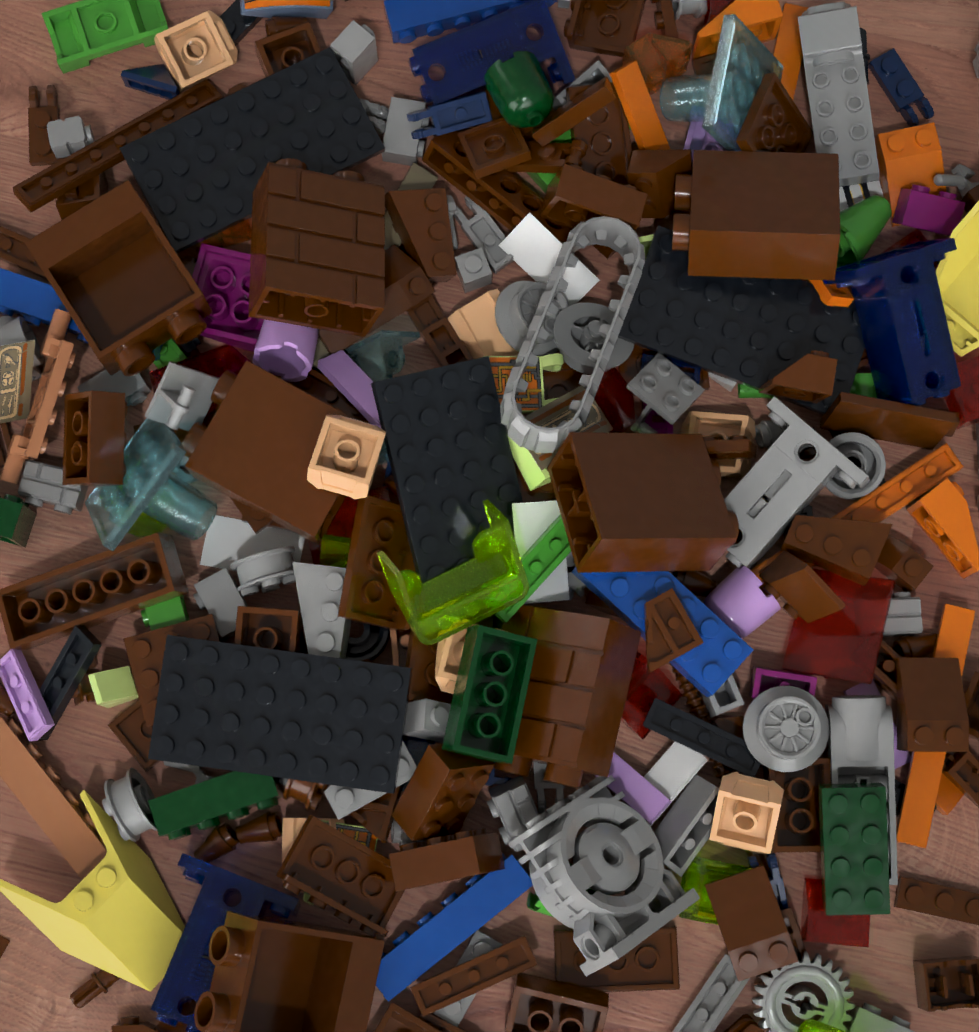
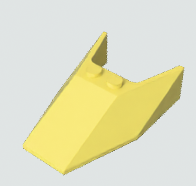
M979 201L952 231L916 317L921 324L960 357L979 347Z
M83 790L80 793V801L85 805L106 847L107 853L104 859L58 903L50 902L0 879V892L61 951L151 992L191 950L194 943L151 859L135 842L130 839L127 841L123 840L118 831V824Z

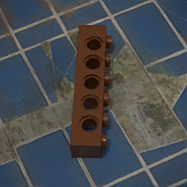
M458 131L436 136L430 141L422 161L510 231H513L530 212L562 244L567 241L572 228L539 217L544 199L513 174L507 172L506 169L476 180L460 145L457 135Z

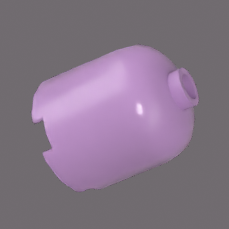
M264 319L254 349V365L276 376H281L282 380L286 382H298L306 379L308 372L313 366L319 329Z
M742 565L729 574L704 600V604L742 639L781 609L772 594L766 597L759 589L763 584L761 580L750 569Z

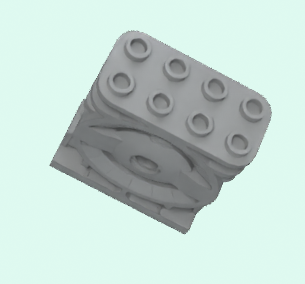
M612 775L608 778L596 777L584 787H581L567 796V798L539 814L511 833L510 836L513 840L508 843L511 849L520 843L526 852V855L518 860L521 865L529 860L531 881L543 906L562 924L574 929L573 940L586 959L584 963L579 965L586 977L620 959L700 899L694 888L685 892L673 873L664 869L662 850L654 831L636 810L619 801L625 797L623 791L612 796L606 787L615 781ZM582 826L587 827V829L582 831L576 838L579 829ZM573 857L574 864L570 866L568 859ZM591 888L595 892L590 895L586 890ZM625 890L624 896H610Z

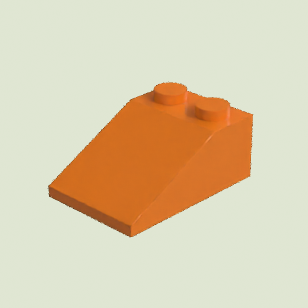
M735 0L697 33L691 55L692 59L745 45L752 46L775 40L783 18L779 0Z
M934 122L885 132L876 136L875 145L879 166V179L884 198L890 203L892 212L890 221L892 227L900 225L892 223L901 188L912 189L914 184L930 188L929 194L936 196L939 195V191L947 192L946 186H937L933 181L936 174H944L942 149Z
M946 478L906 510L964 579L979 571V549L968 503L963 497L964 492L956 482H951Z

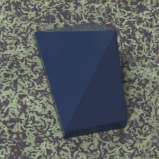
M164 64L122 70L121 78L128 88L168 100L180 94Z

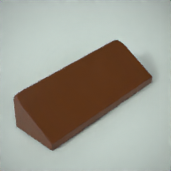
M604 77L549 114L541 124L533 127L532 137L544 147L616 99L608 77Z

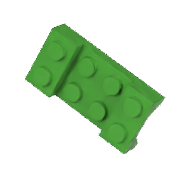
M81 0L42 13L57 55V63L63 74L89 66V60L143 43L146 48L155 45V35L169 29L159 0Z

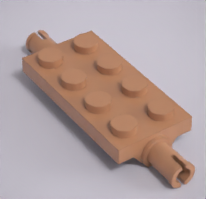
M55 309L40 350V355L47 357L23 433L22 435L13 434L0 480L17 485L25 459H37L39 454L45 452L48 443V437H45L48 425L52 426L57 416L58 409L54 408L57 396L62 397L67 384V380L63 379L66 368L71 369L76 356V352L72 351L74 344L64 339L71 320L69 312Z

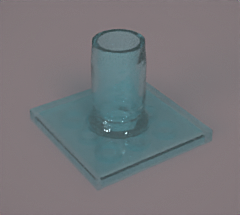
M735 14L724 15L713 73L666 78L660 90L662 114L666 120L674 122L703 121L702 128L727 151H742L736 143V139L765 74L775 73L781 81L784 66Z
M146 418L124 448L126 475L123 477V485L97 486L85 501L102 545L111 551L116 549L142 512L193 541L200 538L208 530L215 518L217 503L172 474V471L186 454V450L174 430L164 423Z

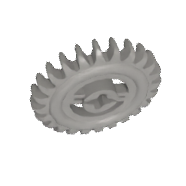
M807 951L803 952L802 959L799 962L772 970L771 976L760 974L765 986L755 985L754 988L762 996L752 998L754 1004L762 1006L753 1011L756 1017L764 1018L758 1022V1026L762 1029L769 1028L766 1032H847L848 1029L843 1024V1021H852L853 1017L846 1011L855 1008L853 1002L847 1001V999L854 995V991L852 989H844L850 983L849 978L839 979L843 972L841 967L831 971L833 961L830 958L821 965L822 959L819 953H816L814 959L810 961ZM798 982H812L824 991L827 1001L826 1004L819 1002L811 988L806 985H796L789 992L786 990ZM806 996L809 1002H803L801 1007H799L797 1000L801 1001ZM782 1003L789 1005L793 1013L800 1019H810L816 1014L822 1017L809 1025H797L786 1018L781 1006Z

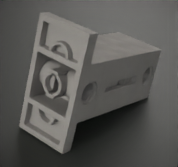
M775 396L766 405L771 412L768 416L785 431L724 499L727 510H732L736 514L739 530L743 534L742 540L738 544L730 546L727 549L728 553L726 555L738 568L742 565L752 569L789 528L795 515H800L838 471H841L838 474L839 478L852 489L856 485L863 489L870 482L869 476ZM806 449L816 450V456L811 461H803L801 459V455Z

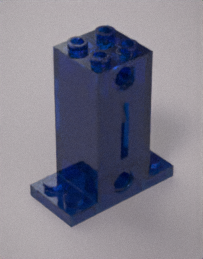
M525 0L526 3L412 49V57L409 58L408 63L414 77L420 76L423 85L420 86L419 90L424 102L435 106L486 87L484 76L488 68L498 59L505 62L508 59L514 58L513 53L517 51L533 53L540 64L549 61L550 66L547 67L548 74L552 83L557 82L559 88L575 81L574 73L546 1ZM527 28L537 30L539 40L533 41L529 39L526 34ZM433 67L441 69L444 75L443 79L440 81L432 80L428 75V70Z
M954 238L918 241L838 267L836 268L835 281L823 280L824 284H836L837 288L851 285L877 398L920 406L927 403L926 398L948 396L951 394V389L961 386L933 263L945 259V253L957 250Z
M182 853L178 862V866L183 872L182 875L185 876L186 880L201 885L202 888L150 1010L158 1013L155 1019L176 1027L178 1022L187 1025L185 1031L201 1032L195 1025L194 1013L184 1016L182 1009L187 1001L195 1000L197 1003L202 993L210 991L215 968L209 957L210 939L216 928L224 926L227 911L264 916L269 906L272 914L288 919L289 915L297 917L301 904L298 898ZM231 895H241L242 898L238 905L233 907L227 905V900Z

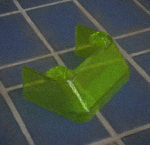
M488 499L483 501L490 528L483 530L474 538L472 549L475 558L425 583H421L419 576L412 570L399 571L383 551L377 553L393 597L414 635L425 645L435 644L521 601L528 593V579L509 520Z

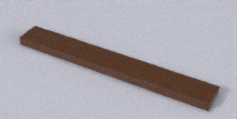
M206 79L13 187L14 195L30 212H33L125 160L120 147L223 99L224 96Z

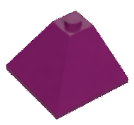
M202 243L192 278L203 293L213 313L204 318L207 327L200 335L254 352L264 319L248 317L251 254Z

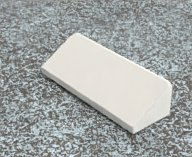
M674 742L644 778L672 803L708 760L702 754Z

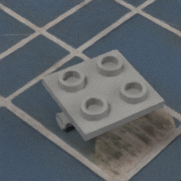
M658 353L626 386L627 389L645 402L647 406L639 417L627 406L620 411L618 416L631 425L630 429L634 433L638 431L639 433L657 434V431L644 422L652 410L673 425L705 389L662 354Z
M169 361L144 416L147 419L164 423L172 429L178 430L180 428L189 431L197 421L203 423L212 403V392L220 378Z

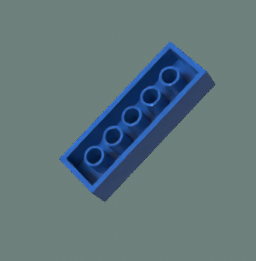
M576 567L572 571L582 583L631 628L640 631L641 637L645 641L644 604L673 588L704 643L669 663L706 697L712 696L754 650L669 571L578 573Z

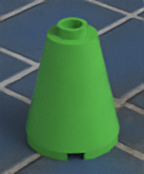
M872 195L840 211V242L837 269L843 271L854 270L860 265L892 214L890 203L884 197Z

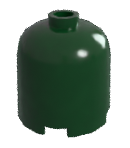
M517 51L513 53L514 58L508 59L505 62L498 59L488 68L484 76L486 88L500 114L509 125L517 128L535 127L541 124L553 109L554 95L536 56L528 51Z

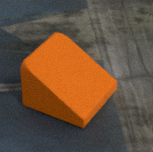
M942 773L935 805L942 815H948L964 794Z

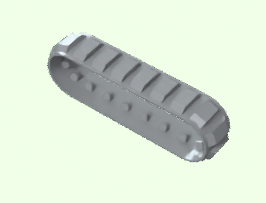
M607 216L593 217L586 222H580L569 232L567 241L562 245L555 267H553L546 289L542 294L536 314L529 326L515 366L512 368L500 405L501 423L507 426V436L518 446L534 451V453H553L554 450L562 446L570 432H580L582 425L585 424L641 278L642 268L645 263L644 245L640 243L637 233L630 225L617 218ZM595 244L610 247L622 256L624 264L627 265L629 275H620L617 284L625 289L621 300L611 299L608 309L615 313L611 325L601 324L598 333L605 338L601 350L592 349L589 355V359L596 363L592 375L582 374L579 384L586 389L582 401L572 400L569 410L575 414L572 420L568 422L563 420L557 427L552 428L536 426L522 415V406L520 403H516L515 394L516 392H526L529 383L522 379L527 366L536 367L539 358L532 352L537 341L546 342L549 332L542 327L547 316L556 317L559 307L552 303L556 292H566L569 284L562 278L567 267H576L578 258L573 254L579 249Z

